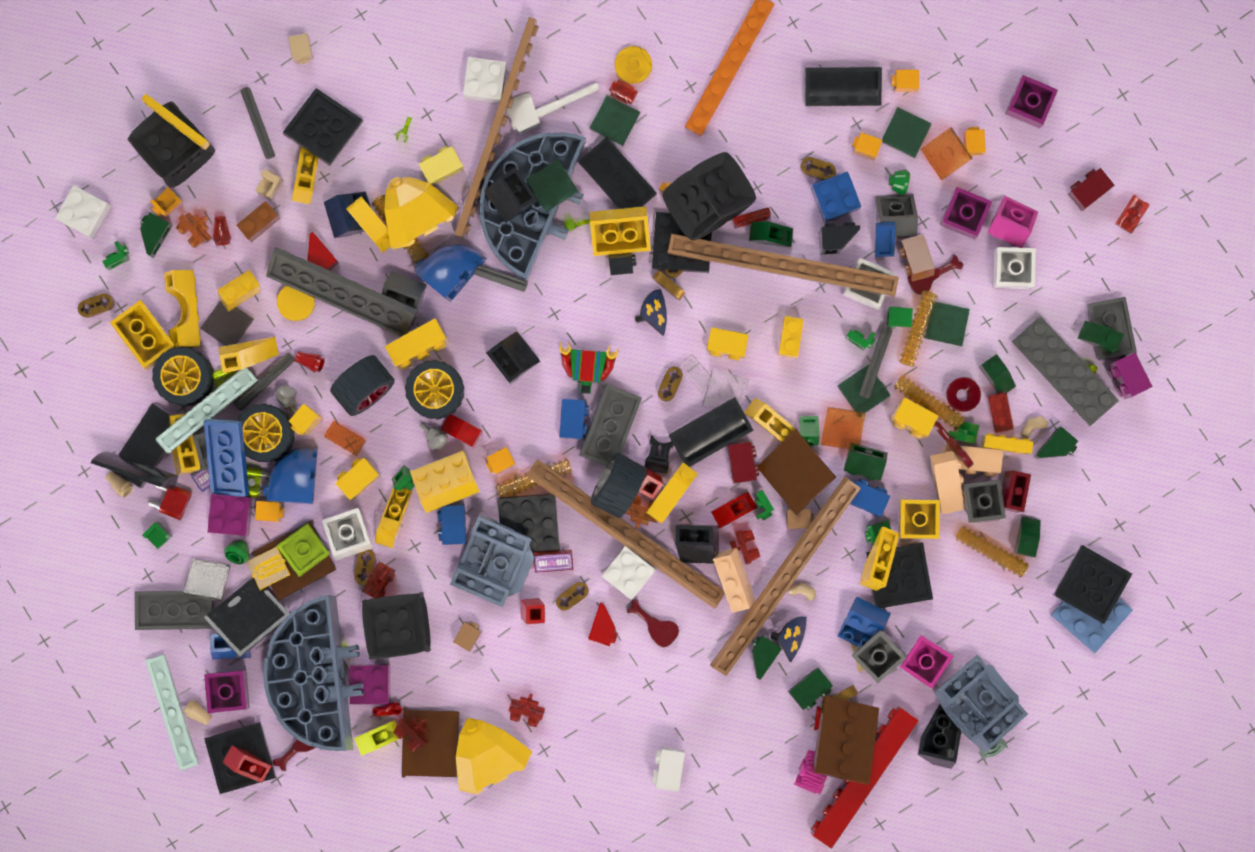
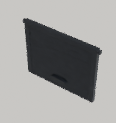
M251 578L209 612L204 619L237 654L236 657L241 658L275 630L291 612H288L266 588L260 590L255 579Z

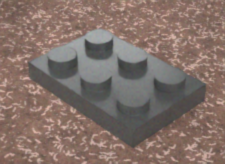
M1126 297L1087 304L1090 322L1109 327L1124 334L1117 352L1113 354L1095 347L1098 361L1137 353Z

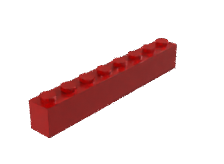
M899 706L896 709L892 708L887 716L889 720L885 725L881 724L876 732L878 736L875 739L870 783L865 785L844 780L845 784L842 789L838 788L834 793L832 804H827L823 809L821 820H816L811 827L813 831L811 833L812 836L831 849L919 721Z

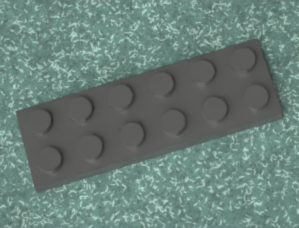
M1041 316L1012 341L1018 350L1090 427L1119 402L1115 395Z

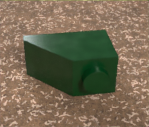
M149 212L148 215H144L140 222V231L146 254L154 258L173 225Z
M769 221L751 222L749 241L766 245L791 247L793 228Z
M1084 321L1077 339L1113 354L1117 352L1124 334L1103 325Z
M998 354L978 366L997 394L1004 392L1007 394L1016 387L1008 368Z
M1057 427L1033 457L1042 459L1064 457L1068 454L1071 456L1078 448L1076 446L1078 440L1063 427Z
M1021 516L1014 554L1036 558L1040 541L1041 520Z
M764 635L761 637L757 636L751 644L753 647L751 652L755 674L759 680L762 679L782 650L781 647Z

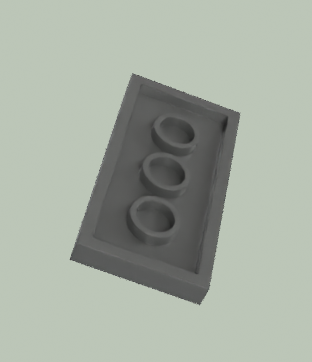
M605 384L578 456L607 466L616 453L621 454L642 397Z
M213 590L135 591V630L213 629L204 619L213 610Z

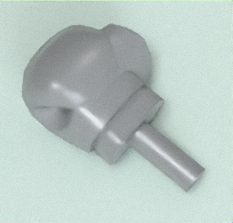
M283 385L276 390V399L284 409L289 407L294 415L296 410L293 404L296 403L294 397L297 391L289 385Z
M423 422L419 425L427 432L425 437L429 440L428 447L430 449H442L446 445L448 436L445 432L434 426L429 428Z

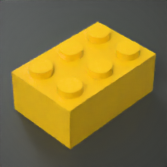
M646 206L589 212L593 256L651 251Z
M433 319L384 347L395 367L406 370L412 367V362L417 359L422 361L430 356V352L434 350L438 352L446 348V343L449 341L438 321Z
M464 450L410 471L419 500L426 513L480 492Z

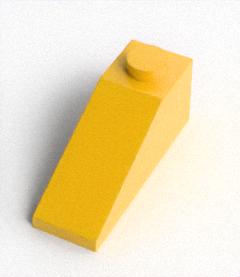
M302 147L300 148L291 201L310 204L314 190L318 158Z
M362 197L346 208L382 253L391 247L388 228Z
M754 398L744 411L745 415L781 443L795 430L792 425L772 408L757 398Z
M185 414L170 416V427ZM192 434L172 451L176 475L195 473L200 470L198 454Z
M682 463L646 513L662 524L698 473Z
M883 526L881 527L864 565L860 585L875 591L887 585L900 533Z

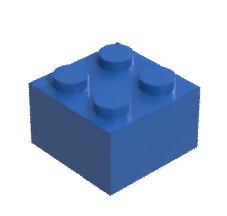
M848 171L811 186V191L824 223L859 211L862 207Z

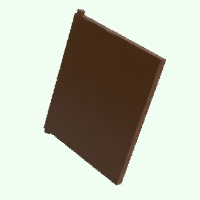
M797 429L760 464H756L762 475L797 516H800V512L836 478L834 473Z
M312 520V521L307 522V523H309V525L311 526V528L314 530V532H315V533L317 534V536L319 537V535H318V533H317V531H316V529H315V527H314V525H313V524H314V521ZM302 526L253 551L252 555L257 557L277 547L278 544ZM328 556L299 577L286 560L285 564L290 572V576L272 584L271 587L278 601L337 569L330 556Z
M404 708L402 778H406V776L458 777L456 752L459 740V711L407 710L408 708Z

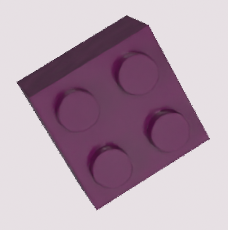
M1022 75L1005 114L1040 129L1044 125L1058 89Z
M956 187L940 222V226L975 240L980 233L992 201Z
M1136 352L1107 365L1109 368L1107 372L1110 378L1115 380L1117 384V393L1124 400L1153 387Z
M211 494L207 533L249 536L253 498Z
M390 664L350 665V685L362 683L364 689L356 690H364V695L350 697V704L391 703Z
M246 670L204 674L207 713L246 710L250 708Z

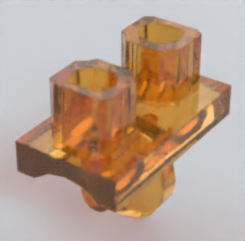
M188 213L186 215L182 214L178 218L180 222L176 229L182 235L188 231L191 232L193 236L188 240V243L193 248L212 239L206 232L209 229L205 224L208 221L207 216L200 218L198 214L192 216Z
M636 496L625 514L631 516L630 521L637 522L635 528L639 529L640 524L648 526L649 521L657 523V520L646 513L653 504V500H649L648 507L646 508L640 506L641 497Z

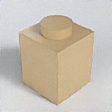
M307 33L288 37L292 59L295 63L307 64L309 60H313L310 38Z

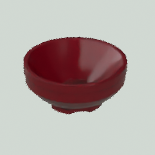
M956 378L947 387L946 399L948 404L956 411L968 412L979 404L981 390L979 385L971 378ZM959 390L967 392L968 396L965 401L958 400L956 394Z

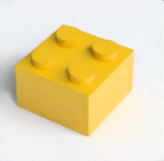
M904 397L899 401L890 421L893 422L892 425L900 430L907 429L910 431L909 434L920 439L929 435L938 415Z
M899 500V538L939 539L940 500Z

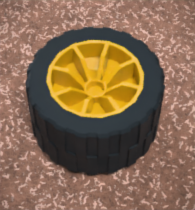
M175 347L162 353L159 359L156 360L152 370L153 386L164 400L180 406H193L203 401L213 389L215 381L213 376L214 370L210 361L203 354L188 347Z
M438 360L425 361L412 369L406 379L405 395L409 405L418 414L428 419L438 420L444 417L447 418L450 414L457 411L464 399L465 388L463 380L459 373L446 362Z
M255 404L240 413L237 421H242L245 456L258 462L269 463L277 461L291 450L295 440V431L290 428L292 424L289 422V415L280 408L267 404Z

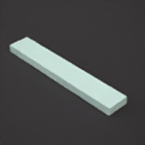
M248 368L239 370L155 440L169 454L204 425V420L212 419L258 380Z
M163 654L148 659L146 664L179 770L197 766L199 761L184 713L182 712L183 710L166 655Z

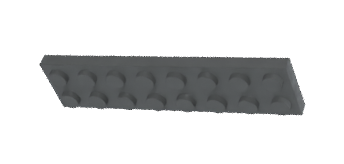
M277 247L273 250L266 277L401 337L409 333L417 309Z

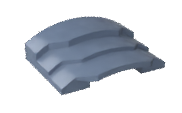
M479 514L450 585L503 607L507 597L521 591L535 558L529 546L532 538L498 523L497 520Z
M978 655L934 692L939 703L954 724L984 752L990 750L1028 715L1019 704V696L1007 685L996 669L991 665H986Z

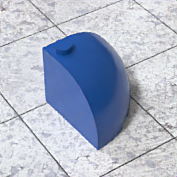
M448 245L434 251L426 259L421 258L414 266L416 268L414 272L445 299L452 302L473 277L478 265H483L488 258L469 246Z
M318 447L296 448L278 459L271 470L268 486L264 485L263 497H267L266 501L313 505Z

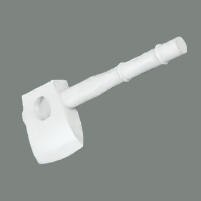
M594 83L536 110L530 92L514 97L511 109H507L506 113L511 120L510 123L513 130L517 129L519 134H522L540 126L539 118L599 90L597 83Z

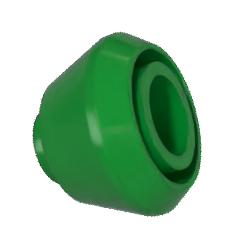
M904 169L895 171L894 175L890 174L888 185L891 186V190L900 195L906 194L910 181V172Z
M243 540L232 541L224 549L225 557L230 562L238 565L248 562L249 547L247 543Z

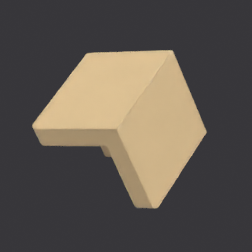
M264 169L261 173L263 178L258 184L256 192L272 201L283 180Z

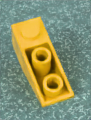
M275 336L218 347L223 373L242 370L279 355Z
M393 487L376 531L375 543L389 548L394 547L413 490L410 491L404 487L399 492Z

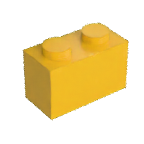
M248 270L219 288L217 295L229 312L261 292L260 284L251 271Z
M788 316L783 318L778 356L798 358L804 319Z
M711 327L706 351L710 352L711 356L721 357L722 354L729 356L728 359L740 361V358L744 359L749 335Z
M303 404L289 420L292 424L290 428L301 436L303 434L308 436L323 418L308 405Z
M366 458L356 459L351 464L352 468L348 472L344 470L336 477L338 481L335 484L351 501L381 476Z

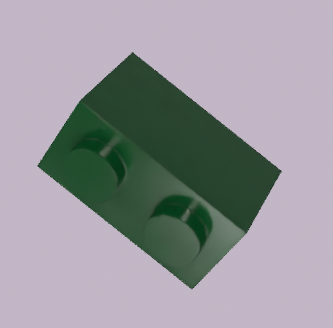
M850 443L844 462V471L851 475L858 474L870 480L881 481L887 463L888 452Z
M816 667L787 692L802 710H810L817 704L815 700L820 696L823 698V696L831 693L832 690L830 688L833 685L822 671Z

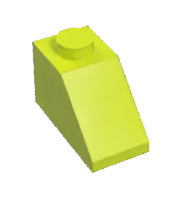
M393 720L355 737L354 740L362 756L403 737L396 721Z

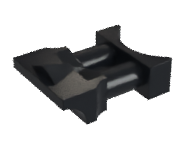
M651 435L649 444L652 445L644 467L667 474L669 467L668 456L670 448L673 449L672 441L660 443ZM659 446L663 447L661 456H657Z

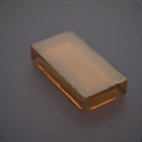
M334 420L324 435L325 438L355 456H358L367 441Z

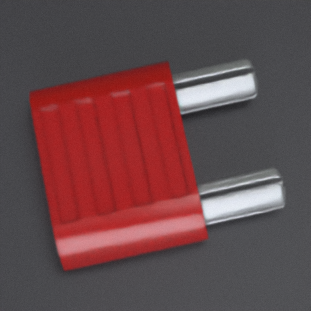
M155 485L156 488L166 491L162 503L150 499L148 505L159 509V512L181 521L192 492L178 486L171 490Z

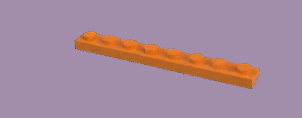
M769 0L754 1L687 121L686 129L702 136L775 3Z

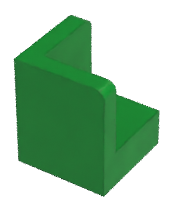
M889 307L887 327L891 329L896 327H912L913 308Z
M155 522L142 534L157 549H160L172 537L170 532L160 522Z

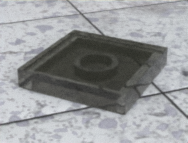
M219 301L200 329L223 345L228 346L238 344L254 319L237 307L228 312L222 302Z
M192 558L183 594L185 596L222 602L231 566L229 564Z

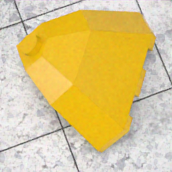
M395 177L391 179L385 190L384 209L391 248L397 249L411 246L415 243V238L422 234L427 236L438 229L436 225L453 220L458 211V206L430 183L410 177Z
M467 718L459 734L456 752L459 790L478 794L483 791L484 787L492 783L495 785L507 779V775L515 771L520 772L524 770L533 753L532 750L506 731L482 720Z

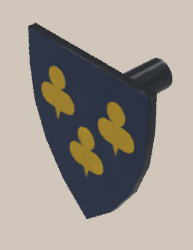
M661 289L649 293L644 299L640 315L635 316V321L637 323L646 321L664 336L667 310Z
M805 616L791 619L779 633L772 632L770 635L771 639L779 641L789 662H792L802 644L807 620Z

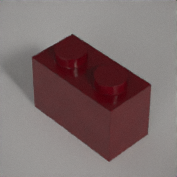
M1093 168L1085 175L1087 179L1082 183L1078 180L1070 186L1072 190L1068 195L1081 211L1085 210L1115 186L1102 168H1099L1097 171Z
M751 442L728 445L733 484L756 481V476H759L758 465H754L753 457H757L755 446H751Z
M1015 470L1005 471L1002 496L1006 511L1015 513L1025 511L1031 474Z

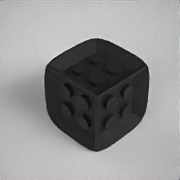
M170 101L162 105L205 138L174 102ZM153 112L140 123L127 138L143 160L170 188H174L186 181L215 153V149L211 144L206 150L202 149L156 112Z
M728 152L719 153L697 164L690 171L685 172L673 181L662 193L669 212L683 233L692 241L700 239L722 227L727 221L732 220L733 217H737L749 208L756 200V194L738 163Z
M423 592L362 600L364 635L370 660L431 651L429 619Z

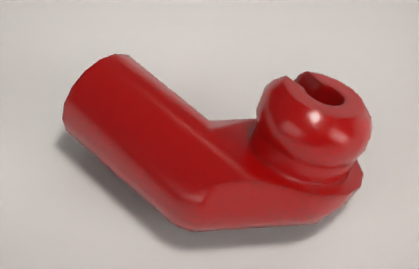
M397 702L372 709V714L375 717L399 715L402 712V707Z

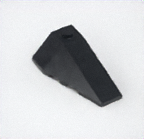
M941 704L938 705L921 735L917 755L933 765L952 769L957 761L961 731L947 715Z

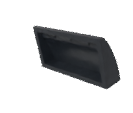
M805 67V106H882V67Z
M736 397L670 433L668 436L683 463L690 467L754 430Z
M152 403L118 455L157 467L166 452L155 439L170 427L169 417L171 415ZM118 473L139 488H143L146 484L144 481Z
M108 451L96 455L91 460V464L174 490L179 476Z

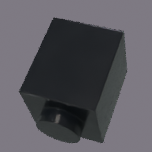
M635 254L608 255L611 276L633 273V266H636Z

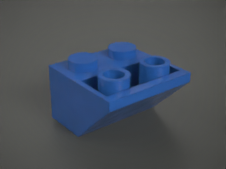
M856 596L837 636L861 647L879 630L884 631L891 613Z

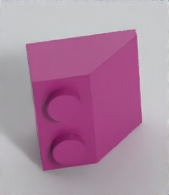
M1004 195L991 221L988 233L1010 243L1012 246L1023 248L1032 232L1038 211Z
M920 635L906 656L907 658L900 665V668L933 689L954 656Z

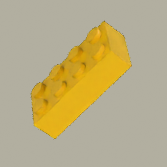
M991 433L982 436L981 448L1026 455L1032 454L1033 442L1030 439L1023 438L1018 440V437L1006 438L1005 435L996 437L994 436L995 434Z

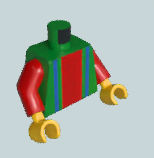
M561 342L559 343L562 366L568 377L573 378L574 382H580V393L591 394L592 383L600 384V381L606 380L614 368L619 352L618 347L616 352L610 351L611 345L608 346L606 352L571 349L570 342H568L567 348H563Z

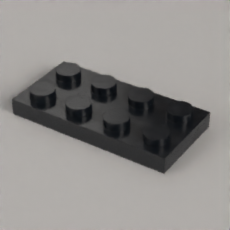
M607 137L578 161L579 165L619 209L643 207L657 195L655 190Z

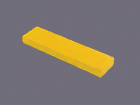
M145 93L141 98L145 105L202 149L206 150L210 144L205 138Z

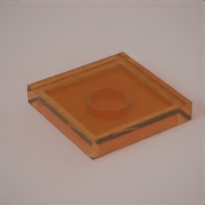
M952 127L920 149L941 181L973 159Z
M827 406L821 445L849 449L850 443L860 445L866 413Z

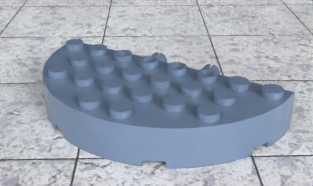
M548 132L525 138L511 146L497 159L484 181L480 196V220L486 241L502 265L526 281L530 277L546 236L551 234L565 241L567 237L565 234L568 235L569 229L556 225L553 221L561 201L566 199L578 205L581 204L584 194L569 189L568 184L586 144L585 137L565 132ZM516 167L537 198L538 203L505 223L488 198L485 190L499 177Z
M326 595L312 599L298 609L293 610L278 626L268 645L269 650L264 661V688L268 703L277 716V720L293 737L309 746L322 750L351 751L354 749L348 697L363 696L364 690H356L364 689L362 683L346 686L343 659L359 657L360 652L355 650L360 649L358 644L342 647L336 596Z

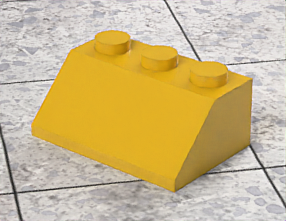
M141 299L110 322L138 362L146 370L155 366L156 360L159 359L162 353L175 347V344Z

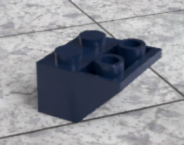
M366 191L336 195L323 202L334 238L348 237L365 232L346 208L360 197L370 206Z

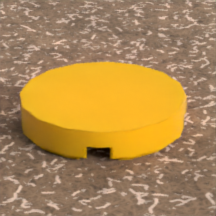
M635 46L622 49L617 54L615 60L617 76L628 84L644 82L652 71V60L649 53L645 49Z
M285 286L277 297V307L284 318L290 321H301L307 319L313 313L315 298Z

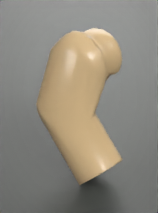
M1042 416L1029 419L1021 435L1030 438L1034 429H1045L1048 426V421Z
M799 583L788 589L790 596L801 593L809 601L816 598L815 589L806 583Z

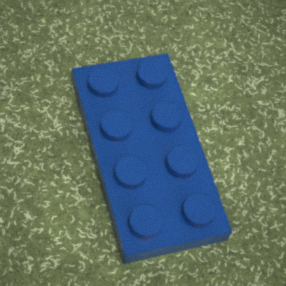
M204 420L211 494L246 497L249 495L242 421Z

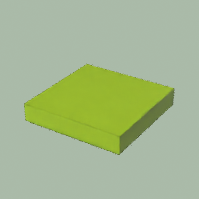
M306 523L277 545V548L299 577L331 554L309 523Z

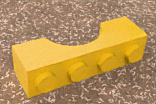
M172 270L165 272V291L176 298L181 310L179 322L169 330V338L175 344V347H188L190 349L199 347L201 335L198 326V298L195 291L196 278L194 270Z

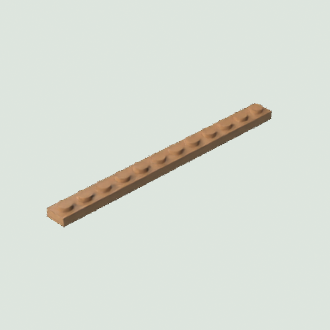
M531 17L528 18L454 234L460 238H463L464 234L468 235L471 227V224H468L470 217H474L477 206H474L476 199H480L483 180L485 181L490 171L487 170L489 162L493 163L496 152H493L495 144L499 145L502 134L499 133L501 126L505 127L508 116H506L507 109H511L514 102L512 97L513 91L518 90L520 84L519 74L520 72L523 73L526 67L525 56L530 54L533 46L530 43L532 36L536 37L539 26L536 25V19Z
M671 234L668 254L893 297L896 295L899 280L897 276L697 239L692 241L688 237Z
M538 459L534 462L526 476L714 609L718 606L725 594L723 590L623 519L617 518L592 505L590 502L591 497L543 462Z
M844 476L711 662L710 666L725 676L728 675L861 489L859 486Z

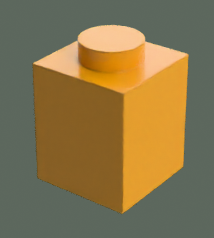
M896 70L894 75L891 76V87H894V92H918L919 70Z
M969 127L968 130H965L963 133L964 156H979L986 153L985 129L979 130V127Z
M861 132L859 137L855 136L851 147L855 148L854 154L875 161L883 140Z
M507 447L486 457L488 462L485 463L489 472H494L495 475L516 465Z
M256 501L255 520L281 522V518H284L285 507H282V503Z

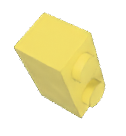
M448 146L438 150L437 155L433 157L428 155L421 159V163H419L428 183L432 186L464 170L453 146L450 148Z

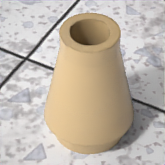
M110 471L105 477L118 496L125 498L134 489L130 481L115 471Z
M191 699L182 711L186 714V717L201 722L204 725H207L212 718V715L207 713L197 700Z

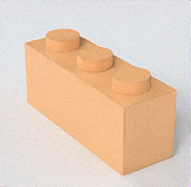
M943 445L942 453L953 451L949 445ZM961 446L974 465L968 469L960 460L961 469L958 470H965V474L968 475L984 472V476L995 477L996 474L1001 473L1003 450Z
M953 451L930 456L941 513L947 514L965 510L964 490L962 491L961 489L964 481L962 474H959L958 469H961L959 457L956 458Z
M733 548L719 552L713 561L731 612L749 609L756 600L738 549Z

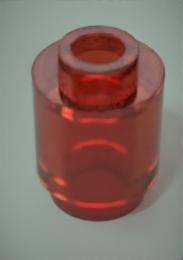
M620 79L617 82L613 81L609 88L610 96L625 104L629 103L632 105L638 94L635 87Z

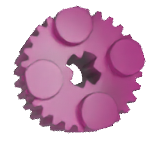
M808 749L805 758L802 759L798 770H800V773L796 776L794 785L814 794H821L827 776L812 773L815 751Z

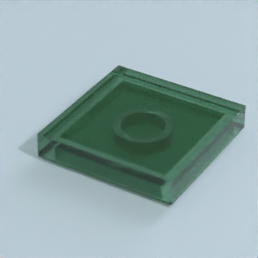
M606 95L589 129L624 146L641 112Z
M897 107L882 138V143L915 159L932 123Z
M559 159L526 179V182L546 213L579 193Z
M932 301L924 339L962 347L970 309Z
M869 364L837 386L858 418L890 396L878 377L875 380L869 398L859 395Z

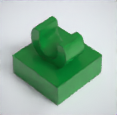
M405 465L392 478L393 486L399 492L404 487L411 491L415 486L410 469Z

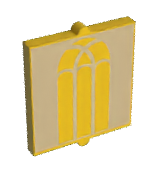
M277 547L247 562L252 572L251 577L255 579L260 590L290 576V572L285 564L286 560L283 559Z

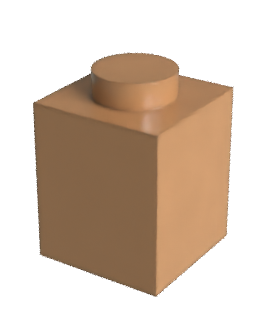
M787 509V529H807L814 520V513H811V509H803L800 512L801 515L797 516L791 509Z
M471 620L469 623L464 622L453 643L470 652L482 633L479 630L480 625Z

